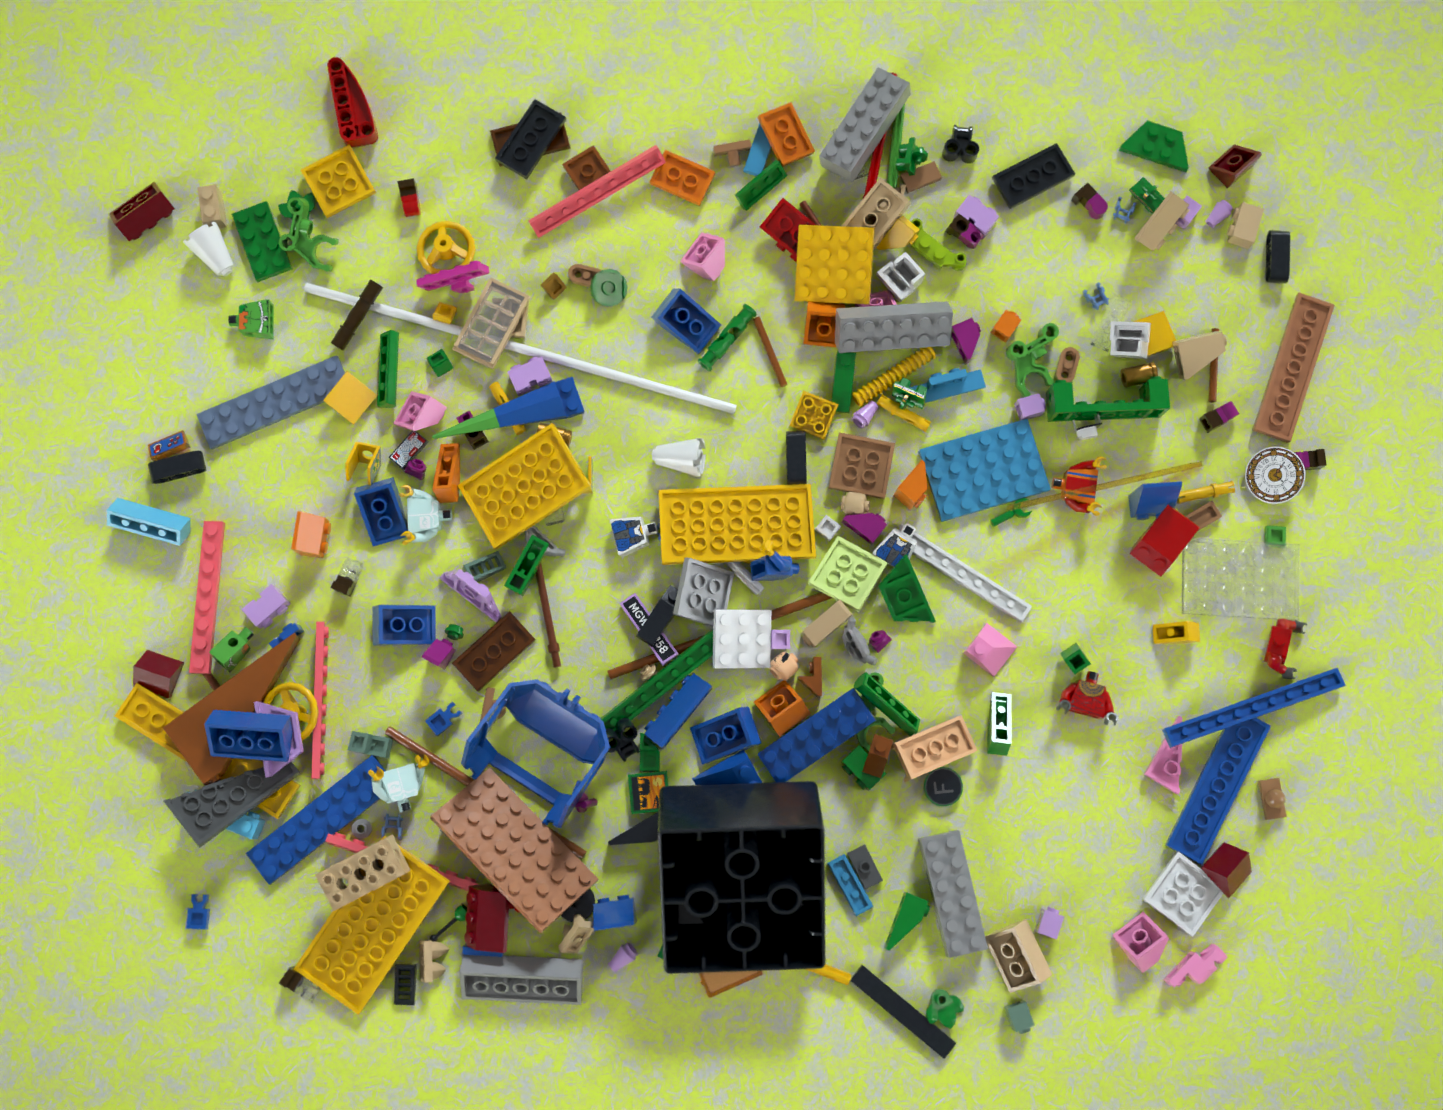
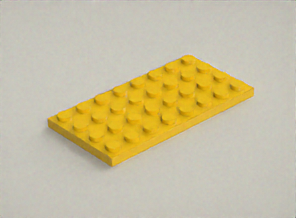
M811 484L658 490L662 565L683 564L685 558H692L704 563L754 561L766 555L761 553L760 547L762 542L767 540L774 543L772 551H776L780 556H790L792 560L816 559Z
M400 845L398 846L410 871L332 911L294 967L295 971L358 1015L369 1002L450 882L446 877ZM378 859V864L384 867L383 861ZM361 868V874L366 877L365 870Z

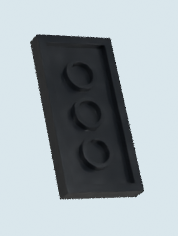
M534 99L495 157L496 162L528 179L565 123L566 117Z
M1056 143L993 175L992 180L1009 209H1012L1074 177L1075 172Z

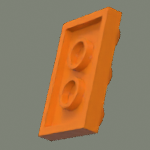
M792 102L758 116L762 129L782 167L814 154L815 150Z
M665 150L662 156L666 163L655 169L650 179V185L700 206L715 176V171Z

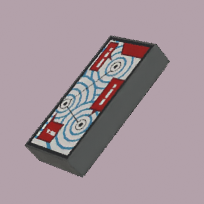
M412 430L388 458L402 470H405L408 462L421 452L428 444V441L418 432Z

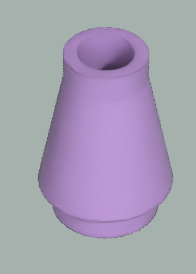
M1225 200L1217 202L1209 217L1205 220L1206 224L1214 228L1231 215L1233 207Z
M870 401L853 414L852 421L860 428L868 426L879 406L874 401Z
M630 943L622 944L608 965L614 972H617L634 961L638 953Z

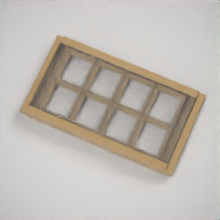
M490 278L458 336L453 350L493 369L530 302L531 296Z

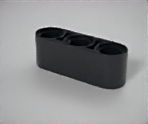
M1269 230L1266 238V282L1286 284L1290 274V232Z
M786 431L787 485L807 484L805 431Z
M191 451L148 464L153 484L173 481L203 473L207 470L202 451Z

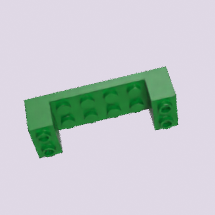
M1160 376L1149 378L1139 389L1140 399L1133 400L1132 402L1125 403V400H1116L1113 403L1096 401L1094 404H1087L1085 401L1074 404L1072 382L1057 380L1046 392L1048 422L1095 420L1097 414H1099L1100 420L1160 418L1170 409L1168 379H1161Z

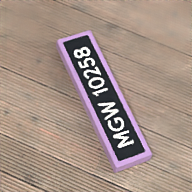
M634 593L619 604L639 632L650 613L636 593ZM664 633L661 634L653 647L648 645L662 666L679 656Z

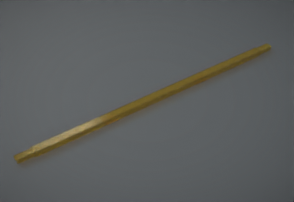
M1202 461L1075 489L1008 505L1007 510L1010 511L1182 472L1203 465Z

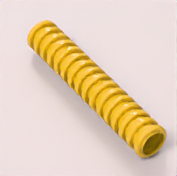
M920 348V351H915V354H911L910 358L906 357L905 361H900V364L897 363L895 365L896 367L892 366L891 370H886V373L877 376L876 380L872 379L871 383H866L867 386L863 385L862 389L859 388L857 392H852V398L855 403L862 407L863 403L866 404L868 400H873V397H877L878 393L882 394L883 390L886 391L887 387L891 388L892 384L900 381L903 377L906 378L907 375H911L912 371L915 372L917 368L920 369L921 365L925 366L926 362L929 363L931 359L934 360L936 354L933 348Z

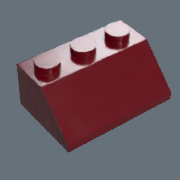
M153 182L113 210L109 215L126 239L131 241L132 239H138L146 229L155 227L160 219L169 217L175 208L158 185Z
M490 883L468 886L465 945L478 951L506 953L510 901Z

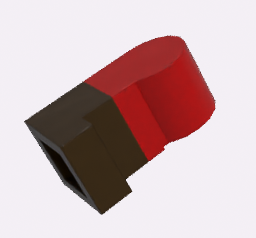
M414 178L397 181L405 217L421 215L418 188Z

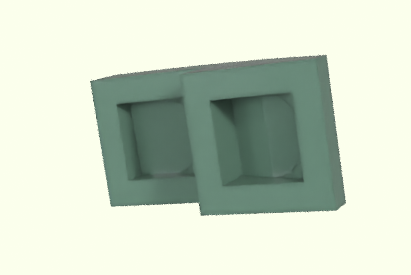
M352 731L347 750L389 759L393 739Z

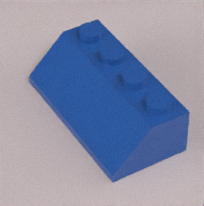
M694 673L692 676L687 675L681 683L683 687L679 691L675 690L669 697L671 702L667 706L663 705L656 713L659 715L654 722L651 720L644 728L646 730L644 734L661 749L666 747L712 690V686Z
M213 710L204 723L210 756L288 762L293 734L290 715Z

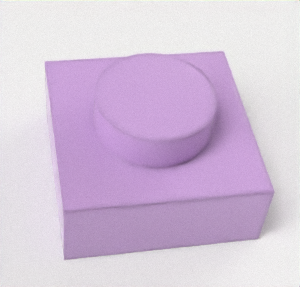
M771 630V649H790V630Z

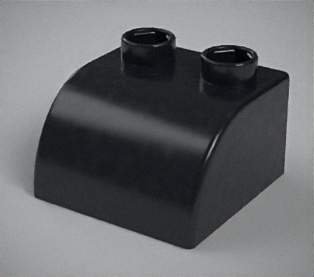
M813 781L662 787L659 791L658 849L664 971L668 974L823 968L826 963L825 829L817 784ZM679 904H685L686 910L691 915L700 917L704 923L678 924Z

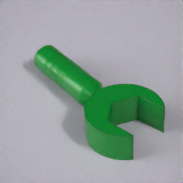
M1018 499L1013 504L1012 511H1007L991 519L992 526L995 527L1014 515L1019 518L1029 516L1032 511L1024 513L1020 509L1021 503L1028 501V499Z

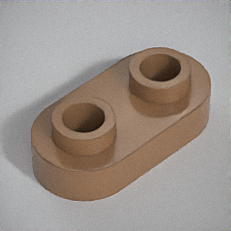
M575 264L569 268L568 275L572 283L590 287L594 275L601 270ZM580 273L581 277L577 278L575 274Z
M1068 347L1061 352L1055 372L1056 381L1066 380V382H1072L1080 359V354L1075 348ZM1066 356H1070L1072 361H1068ZM1065 373L1067 378H1063L1061 374Z

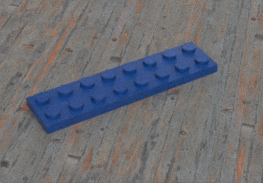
M1254 718L1222 730L1165 844L1167 847L1180 852L1198 864H1203L1271 725L1258 718Z
M371 755L246 853L269 885L325 843L328 834L334 835L335 832L338 833L380 800L373 792L372 777L368 774V771L372 770L376 773L377 766L384 772L386 770L375 756Z

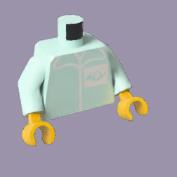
M409 485L400 486V488L406 490V494L399 493V496L410 497L407 498L408 531L400 535L406 536L408 540H404L402 544L407 545L411 541L413 543L427 542L437 535L438 531L442 530V521L452 520V510H441L439 501L425 491L411 489Z
M424 754L422 761L419 755L415 756L416 766L413 763L385 772L377 766L376 773L369 770L368 774L372 777L373 792L387 804L397 801L399 812L410 810L411 806L408 798L418 795L425 767L430 762L426 754Z

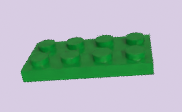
M267 201L232 213L257 282L293 269L287 252L279 246L281 236Z

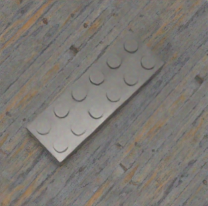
M878 67L819 155L821 167L853 182L911 95L910 82Z
M948 301L836 308L835 344L839 353L950 346L953 310Z
M953 830L918 838L946 957L952 958L988 949L960 831Z

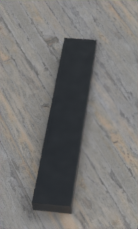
M861 965L851 977L850 981L943 1059L946 1058L956 1045L954 1040L936 1025L930 1024L925 1016L865 966Z

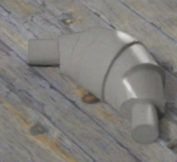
M533 525L525 531V541L527 543L532 535L549 543L544 556H565V549L557 548L536 526Z
M848 618L842 636L845 649L854 659L864 664L869 663L875 666L877 658L870 656L869 647L864 636L855 627L856 619Z

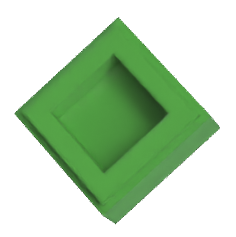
M1265 526V545L1286 546V527Z

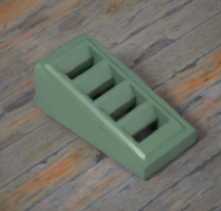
M499 551L463 565L462 570L472 575L470 570L473 569L476 574L473 578L478 583L506 569V566ZM493 558L495 559L498 567L496 568L491 560ZM485 562L488 563L491 570H487ZM479 565H480L481 568H482V571H483L482 574H480V571H479V569H478V567H477V566H479Z

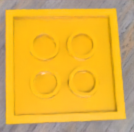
M350 144L301 169L326 218L376 194Z

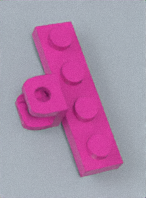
M471 261L468 265H457L454 269L440 270L437 274H426L423 278L416 279L417 287L430 291L451 285V290L455 292L474 291V285L469 283V279L489 274V266L482 264L480 261Z

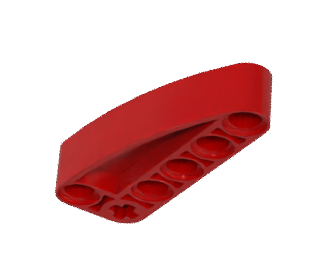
M331 58L327 63L339 132L346 146L350 144L351 148L375 143L378 140L376 123L361 86L341 58ZM341 67L339 70L334 71L335 68ZM350 117L348 121H344L345 118ZM367 131H372L369 135H365Z

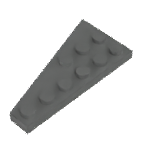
M290 762L272 777L265 778L264 767L253 771H246L244 774L236 777L232 776L203 786L202 789L191 793L186 792L181 794L182 796L173 799L169 798L164 800V803L200 848L297 777L300 772Z

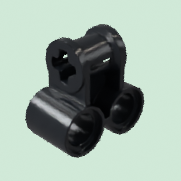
M953 126L952 139L946 141L942 151V156L946 161H955L958 156L967 164L973 163L976 160L979 145L975 141H971L972 126H969V128ZM948 148L954 149L955 152H949ZM966 150H971L974 154H968Z
M620 719L616 723L615 731L610 728L606 729L608 740L613 738L609 742L610 748L608 752L617 751L623 762L627 761L626 758L634 753L640 752L634 742L638 731L630 719ZM630 727L628 731L623 732L626 728Z

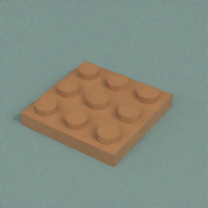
M839 432L828 489L862 493L869 497L885 499L895 443Z

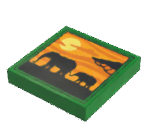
M667 771L628 775L631 814L659 812V791L662 787L668 786Z

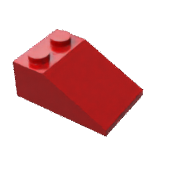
M1168 504L1132 546L1130 555L1161 577L1200 527Z

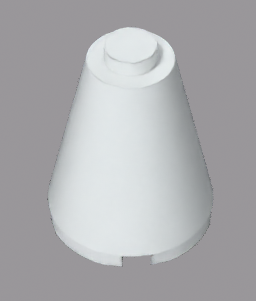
M211 222L213 226L208 227L205 224L188 235L190 238L188 241L184 239V243L218 276L222 275L225 277L233 271L234 265L219 226L216 222Z
M696 438L658 445L652 451V460L655 461L656 465L694 476H701L704 472L706 454H703L702 448L706 449L705 441L703 438Z

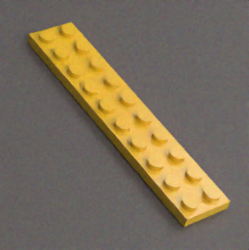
M136 683L115 714V717L186 761L163 729L164 726L180 716L184 711ZM233 758L226 773L220 778L223 780L232 776L236 777L244 774L246 771L264 767L263 761ZM291 780L257 805V807L279 819L301 785Z

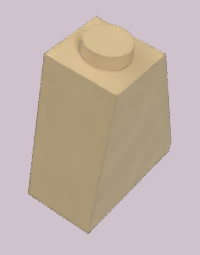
M1214 331L1172 342L1179 378L1184 380L1191 378L1226 351L1225 345H1227V340L1223 332Z
M839 599L802 631L804 635L802 637L803 641L808 646L816 647L851 617L852 613Z

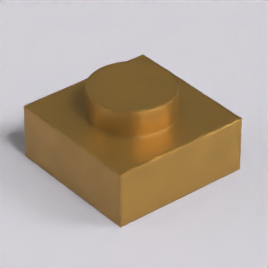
M554 272L540 285L553 300L567 288Z

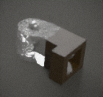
M348 557L330 588L351 597L360 577L363 563Z
M295 966L289 967L279 984L285 988L287 987L303 999L312 1002L321 988L295 971Z

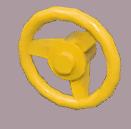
M452 221L436 222L427 227L420 235L416 247L419 262L431 274H437L441 270L432 266L439 259L450 260L457 256L465 259L461 264L464 266L473 261L476 251L475 242L469 230L461 224ZM446 228L455 229L464 236L467 241L468 252L456 245L451 237L447 235ZM438 230V236L434 239V248L426 259L424 255L426 239L431 233Z
M293 682L279 684L269 691L262 703L270 705L273 698L280 693L283 704L279 708L297 712L299 723L303 721L308 723L305 730L301 732L303 741L311 734L317 724L319 714L317 701L311 691L302 684ZM289 690L298 691L306 697L310 704L311 714L307 713L303 705L297 703Z

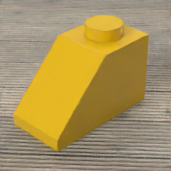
M901 216L876 248L878 250L903 248L909 244L913 245L919 237L917 233L920 229L907 218Z
M1183 621L1154 624V644L1200 642L1199 623Z

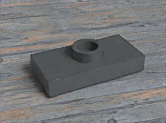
M865 844L847 853L864 889L883 881Z

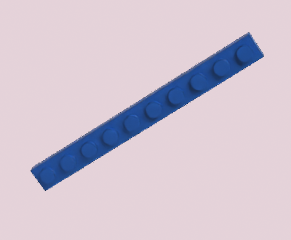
M1337 667L1162 729L1169 748L1346 685Z

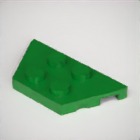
M1148 120L1119 148V151L1185 173L1189 168L1183 132Z
M906 554L878 585L893 621H929L934 623L936 622Z

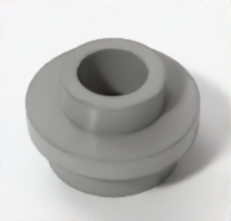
M358 819L353 823L352 833L356 838L364 839L371 834L372 826L368 820ZM360 825H363L365 828L362 833L358 831Z

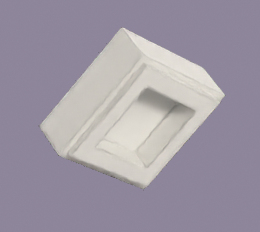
M825 515L814 531L830 542L841 528V525L828 515Z

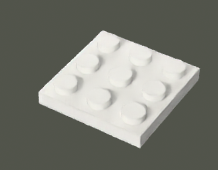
M714 609L712 668H770L772 610Z
M1176 851L1145 894L1143 900L1193 937L1219 901L1223 892L1201 868Z

